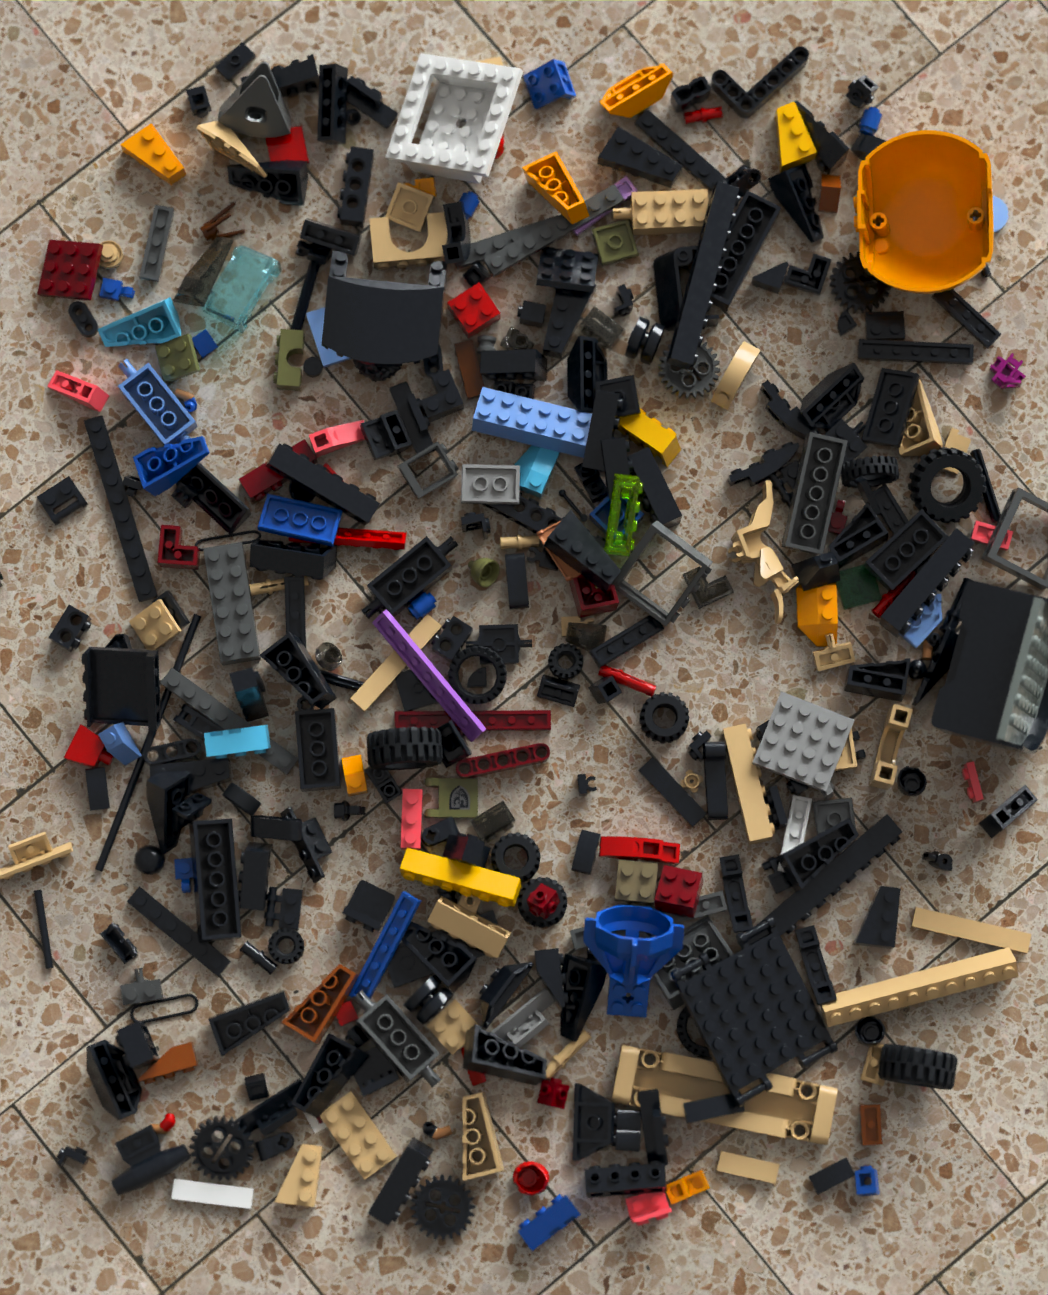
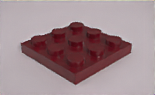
M49 239L37 294L44 297L91 301L103 246L98 243Z

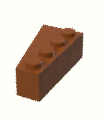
M339 964L282 1023L319 1045L349 996L359 975Z

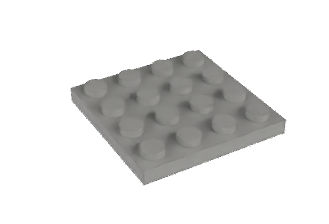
M781 691L752 764L826 793L854 719Z

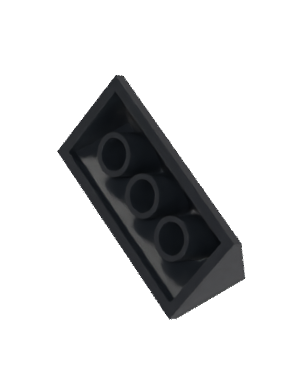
M200 462L176 483L178 486L185 480L198 492L193 501L230 535L251 515L250 509Z

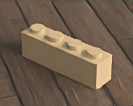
M443 896L438 899L427 922L431 923L432 927L438 930L443 929L455 939L460 938L468 946L478 948L484 951L485 955L492 958L496 957L497 959L511 932Z

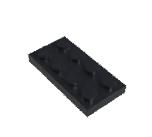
M886 368L881 369L862 436L863 442L900 448L920 377L918 373Z

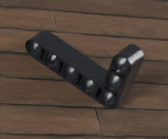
M803 46L793 49L748 92L724 70H716L712 74L711 88L741 118H749L806 66L809 51ZM802 55L804 59L798 60L795 56ZM787 67L791 72L786 73L782 68ZM720 78L724 83L719 84L715 79ZM775 80L778 84L771 85L768 81ZM733 91L737 93V96L731 97L728 93ZM761 92L764 96L759 98L755 93ZM746 104L749 105L751 109L744 110L741 106Z

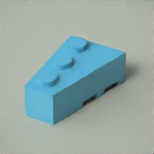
M268 724L204 733L207 757L215 756V759L227 758V754L235 753V757L247 755V751H254V754L266 753V749L271 748Z

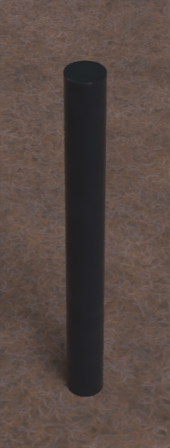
M35 890L34 896L45 968L51 969L54 967L42 890Z

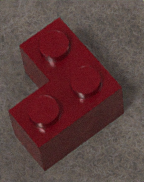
M161 525L157 563L159 567L199 570V548L197 546L181 545L183 533L181 526Z
M582 575L569 581L579 618L616 611L619 599L615 585H612L604 593L599 588H595V585Z

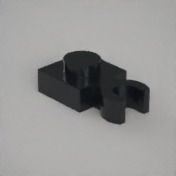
M529 547V551L534 552L536 555L534 558L527 557L528 562L540 561L539 567L558 571L559 568L545 547H543L542 552H539L535 547Z

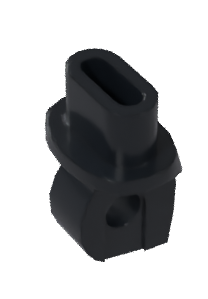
M343 800L342 803H334L335 819L342 818L343 821H347L350 815H365V807L350 806L346 800Z
M938 851L923 853L922 859L929 861L931 866L943 871H952V858L950 855L940 854Z

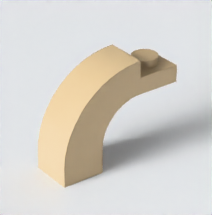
M745 341L741 344L711 399L713 403L726 410L729 409L761 350Z

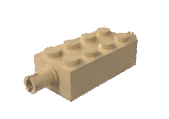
M708 189L631 192L630 208H613V220L630 219L632 221L633 236L701 233L708 207Z

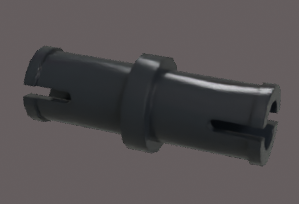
M246 941L239 950L253 960V964H258L270 975L278 966V964L264 955V951H259L249 941Z

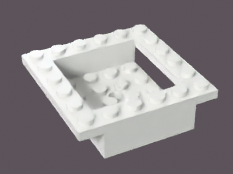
M420 53L385 157L390 161L405 163L415 173L480 184L482 176L489 177L523 71L521 68ZM435 77L440 84L420 143L414 144L412 140L433 78ZM462 121H467L465 126L459 128V124Z

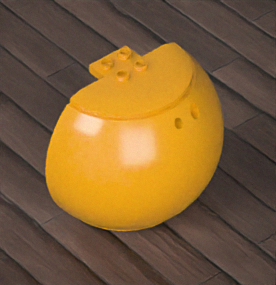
M922 130L891 138L871 151L865 157V160H861L858 170L857 197H853L855 213H857V216H854V227L856 232H859L860 260L864 270H868L877 280L897 290L916 294H931L961 286L978 275L986 267V264L991 262L994 251L992 171L987 153H983V150L974 143L958 135L943 131Z

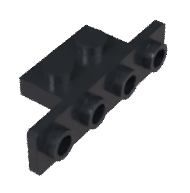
M351 75L347 80V102L388 129L398 116V113L383 103L382 94L377 89L369 88L361 78H354Z
M405 381L390 387V392L417 454L433 444L428 431V426L431 425L427 415H422L420 409H423L420 399L415 398L414 393L412 394L408 383Z
M291 806L280 813L281 817L297 818ZM315 817L302 822V840L292 841L313 883L325 877L318 859L332 853Z
M296 1080L234 1120L233 1123L236 1124L240 1120V1128L247 1126L244 1131L245 1134L251 1133L257 1128H260L264 1136L275 1132L277 1128L286 1122L292 1121L294 1117L299 1115L291 1102L301 1086L302 1080Z
M658 1089L639 1091L648 1164L651 1161H660L665 1163L666 1166L668 1165L666 1147H669L668 1134L664 1135V1128H667L666 1116L661 1114Z

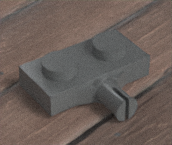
M143 968L134 969L136 981L131 984L120 985L123 1005L163 999L161 980L144 979Z

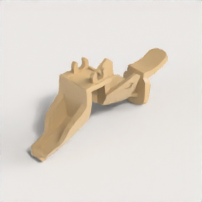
M766 480L762 486V503L752 513L748 526L737 530L732 536L731 541L733 545L728 550V553L736 552L735 556L737 558H733L731 560L732 563L741 562L746 564L755 562L754 586L761 587L769 580L774 583L777 589L770 596L775 607V624H780L783 618L782 597L799 583V578L796 576L790 579L783 571L781 562L773 549L764 545L761 541V533L766 531L770 525L774 504L772 482Z

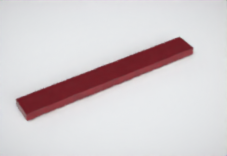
M551 710L472 711L486 728L485 731L551 730ZM395 711V728H438L451 720L446 711Z

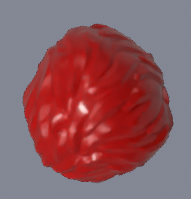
M533 1161L523 1162L514 1169L513 1182L517 1185V1189L521 1194L530 1196L540 1194L546 1190L549 1184V1172L540 1163Z

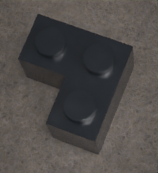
M447 369L432 375L431 382L437 394L420 400L423 412L427 415L429 422L464 409V403L450 370Z
M457 833V835L448 836L442 857L485 868L491 848L485 846V842L478 840L479 837Z

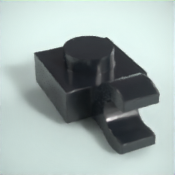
M299 240L296 255H307L308 260L325 265L331 248L314 242L311 245Z

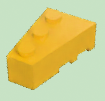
M795 102L777 108L775 123L781 173L814 160L817 151Z

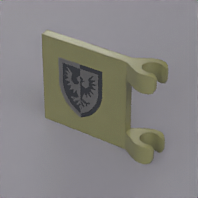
M425 779L426 787H438V809H426L424 812L425 818H478V779Z

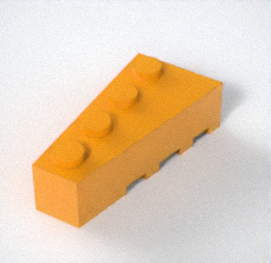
M557 151L522 167L527 182L571 224L589 217L585 201Z

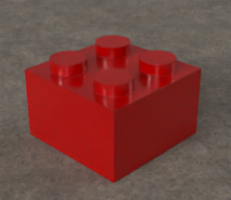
M480 282L447 302L448 310L468 339L501 318L500 311Z

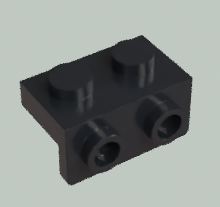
M470 512L461 517L462 532L482 529L483 539H488L487 534L491 533L489 518H485L484 513L476 514L475 512Z

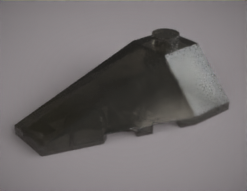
M216 237L181 281L173 298L174 302L199 307L205 306L234 242L233 239Z

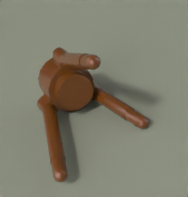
M232 202L200 227L207 241L212 239L215 242L218 239L245 233V230L242 229L217 235L219 233L217 225L231 217L230 213L225 216L223 215L235 206V202Z

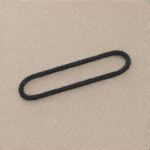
M250 530L233 533L231 535L227 534L203 538L198 540L195 543V546L198 547V544L200 542L250 533H256L259 535L258 538L254 540L242 542V544L244 545L253 543L256 540L260 539L261 533L256 530Z
M183 994L137 1004L131 1009L130 1017L134 1022H137L138 1020L133 1016L136 1008L183 997H192L195 1000V1007L192 1010L147 1019L141 1022L148 1023L189 1014L197 1009L198 999L193 994Z

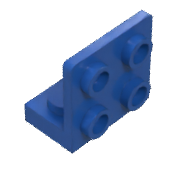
M552 59L523 76L534 109L538 110L561 97L566 99L576 97L569 73L563 61Z

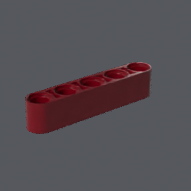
M537 743L463 759L457 763L456 773L460 778H473L543 763L549 759L550 749L544 743ZM543 748L546 750L547 755L540 758L536 755V750ZM524 752L528 758L526 761L521 762L517 759V754ZM504 756L508 758L509 762L507 765L501 766L497 762L498 758ZM482 760L487 761L489 768L486 770L480 769L478 767L479 762ZM461 765H468L470 771L467 774H462L459 771Z

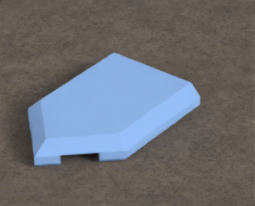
M941 594L935 596V600L929 607L924 606L921 617L917 621L912 620L911 628L902 636L912 647L917 648L942 622Z

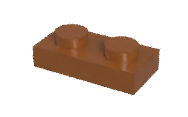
M880 1104L859 1105L862 1145H882Z

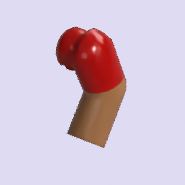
M168 1113L160 1124H152L156 1134H167L175 1126V1116L172 1113Z

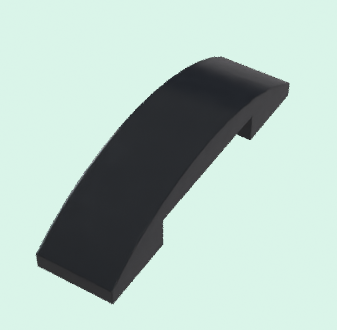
M739 854L719 857L733 932L748 931L753 928L748 908Z
M814 925L795 930L803 964L817 1005L836 1001L837 997L827 972Z

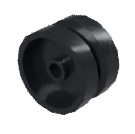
M640 316L629 337L625 356L635 359L642 349L640 360L642 363L650 366L662 339L665 326L655 323L650 333H648L650 321Z
M435 975L431 976L404 1003V1006L410 1012L416 1011L420 1006L423 1007L416 1015V1018L422 1025L432 1017L434 1018L454 995L447 987L442 988L437 994L435 993L441 985V981Z

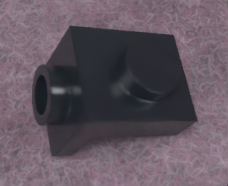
M625 284L617 287V294L622 305L615 307L613 312L615 316L620 315L621 317L631 312L630 310L633 309L632 299H634L630 288L627 289Z
M708 731L697 733L692 738L693 742L688 746L690 750L688 753L695 761L697 759L699 762L704 760V756L698 749L703 746L704 742L711 739L712 736Z
M66 1146L65 1149L62 1148L56 1159L59 1160L57 1164L60 1166L64 1165L68 1156L86 1165L90 1157L86 1155L87 1151L78 1146L76 1149Z

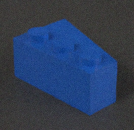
M559 1194L551 1200L552 1205L546 1209L543 1206L535 1212L537 1217L531 1221L526 1219L518 1225L521 1228L518 1230V1233L532 1251L581 1215L567 1195L562 1197Z

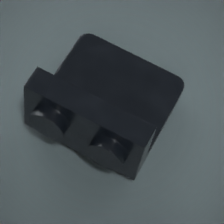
M361 880L348 906H345L342 913L346 916L345 919L354 924L358 921L364 924L362 928L372 933L374 930L379 932L395 900V896Z

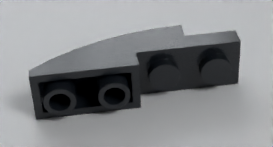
M767 380L761 385L760 390L769 400L765 409L781 426L804 440L806 433L813 432L819 434L816 427H809L797 406L792 410L789 409L790 404L785 398L782 399L779 396V390L774 383L771 384Z
M793 442L782 445L781 449H769L761 457L762 464L755 462L750 464L748 469L741 470L739 468L731 471V475L727 479L729 485L733 486L748 480L750 487L769 479L772 474L778 473L793 458L799 449V443L793 444Z

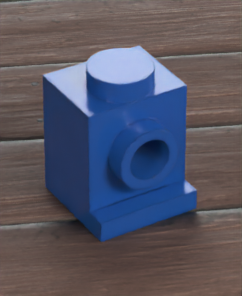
M861 1166L860 1170H855L857 1195L860 1197L880 1195L877 1170L872 1169V1166ZM867 1178H871V1184L869 1185L865 1184Z

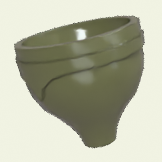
M479 558L468 563L471 577L479 586L489 587L498 578L500 567L495 560Z

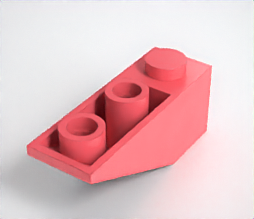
M360 420L338 425L310 434L309 439L316 458L365 440L360 428L361 423L365 421Z

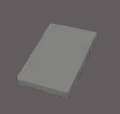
M462 464L461 503L519 505L520 465Z

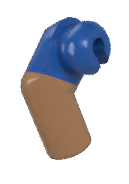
M177 388L174 393L176 398L183 400L185 409L188 412H194L197 409L194 395Z

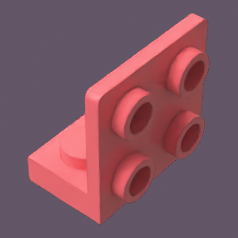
M665 1192L644 1193L625 1199L631 1222L636 1223L638 1226L649 1223L648 1219L653 1217L656 1220L669 1217L668 1213L672 1212Z

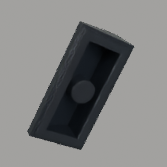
M543 675L537 697L574 707L580 685Z

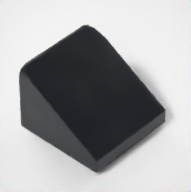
M481 262L474 263L462 275L471 287L478 282L482 285L492 277Z
M264 1073L245 1077L249 1101L269 1097Z

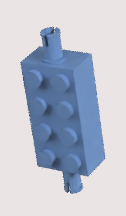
M128 359L123 361L127 368L121 362L118 367L128 379L118 385V387L160 442L165 446V444L181 443L182 440L191 439L188 435L198 427L196 421L152 366L147 363L136 371Z

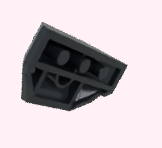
M578 336L567 358V397L578 411L592 413L597 390L596 382L607 380V360L598 346L596 338Z
M855 363L829 373L803 398L800 413L809 427L831 429L857 405L864 377Z
M532 962L506 965L501 969L497 968L491 976L493 981L490 985L485 984L480 990L483 1026L486 1029L533 968L534 964Z
M104 1039L87 1046V1073L102 1107L119 1121L137 1113L142 1088L133 1068L127 1066L124 1061L123 1055L126 1053Z

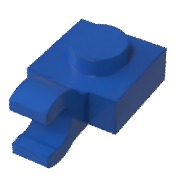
M103 278L99 296L100 298L119 301L120 296L133 299L135 291L132 287H123L122 281Z
M192 858L174 859L175 879L181 880L183 893H190V879H193Z

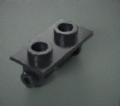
M113 922L106 930L100 933L124 964L138 956V948L128 938L124 939L125 934L118 924L115 925Z

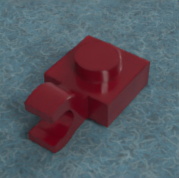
M838 499L836 502L834 513L832 512L829 533L839 535L845 529L848 516L842 515L845 506L844 500Z

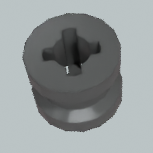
M478 336V354H481V351L496 350L494 348L496 337Z

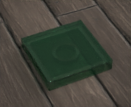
M864 564L839 571L841 581L836 582L844 610L882 600L876 578L864 567Z

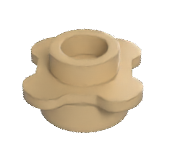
M687 770L684 780H681L680 785L683 788L690 789L692 793H696L699 784L703 782V777L693 773L692 770Z

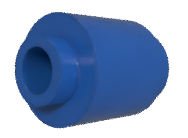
M875 107L864 109L859 124L860 134L874 136V133H877L882 118L879 109Z
M468 191V193L463 192L459 201H463L466 220L472 217L480 203L477 199L478 196L471 191Z
M423 592L410 603L407 609L418 620L436 607L434 604L436 599L430 592L428 594Z

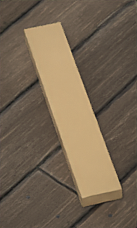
M427 614L408 635L422 650L442 626ZM394 650L350 700L365 713L406 668L407 664Z
M915 907L911 927L1004 949L1009 947L1010 950L1025 954L1028 953L1032 935Z

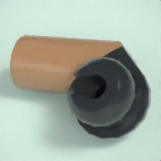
M932 633L923 641L922 660H932V650L941 641L938 633Z
M429 1121L423 1124L425 1135L434 1140L452 1135L450 1125L438 1128Z

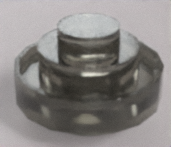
M325 642L316 648L315 658L323 669L333 671L341 665L342 654L334 644Z

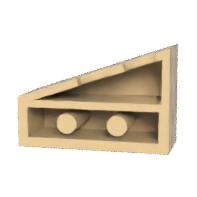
M301 1145L277 1195L276 1203L316 1207L323 1146Z

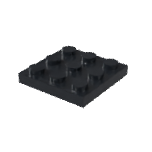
M545 247L541 250L536 285L594 292L599 254Z

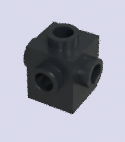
M864 75L857 81L854 80L848 86L849 91L845 96L852 105L858 108L863 105L868 106L875 97L873 95L879 86Z

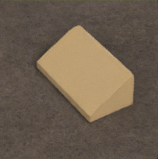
M879 1043L876 1046L869 1047L860 1080L884 1086L885 1080L880 1079L878 1075L883 1044Z

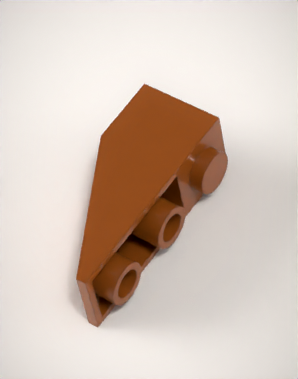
M193 1042L171 1047L138 1078V1081H144L146 1085L156 1082L157 1077L163 1076L164 1079L176 1076L175 1072L183 1070V1074L195 1071L194 1067L199 1066Z

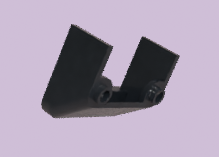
M697 245L677 248L658 256L654 260L653 271L659 323L665 326L666 331L675 330L682 304L679 267L687 266L692 262ZM719 314L705 316L708 319L706 327L718 325Z

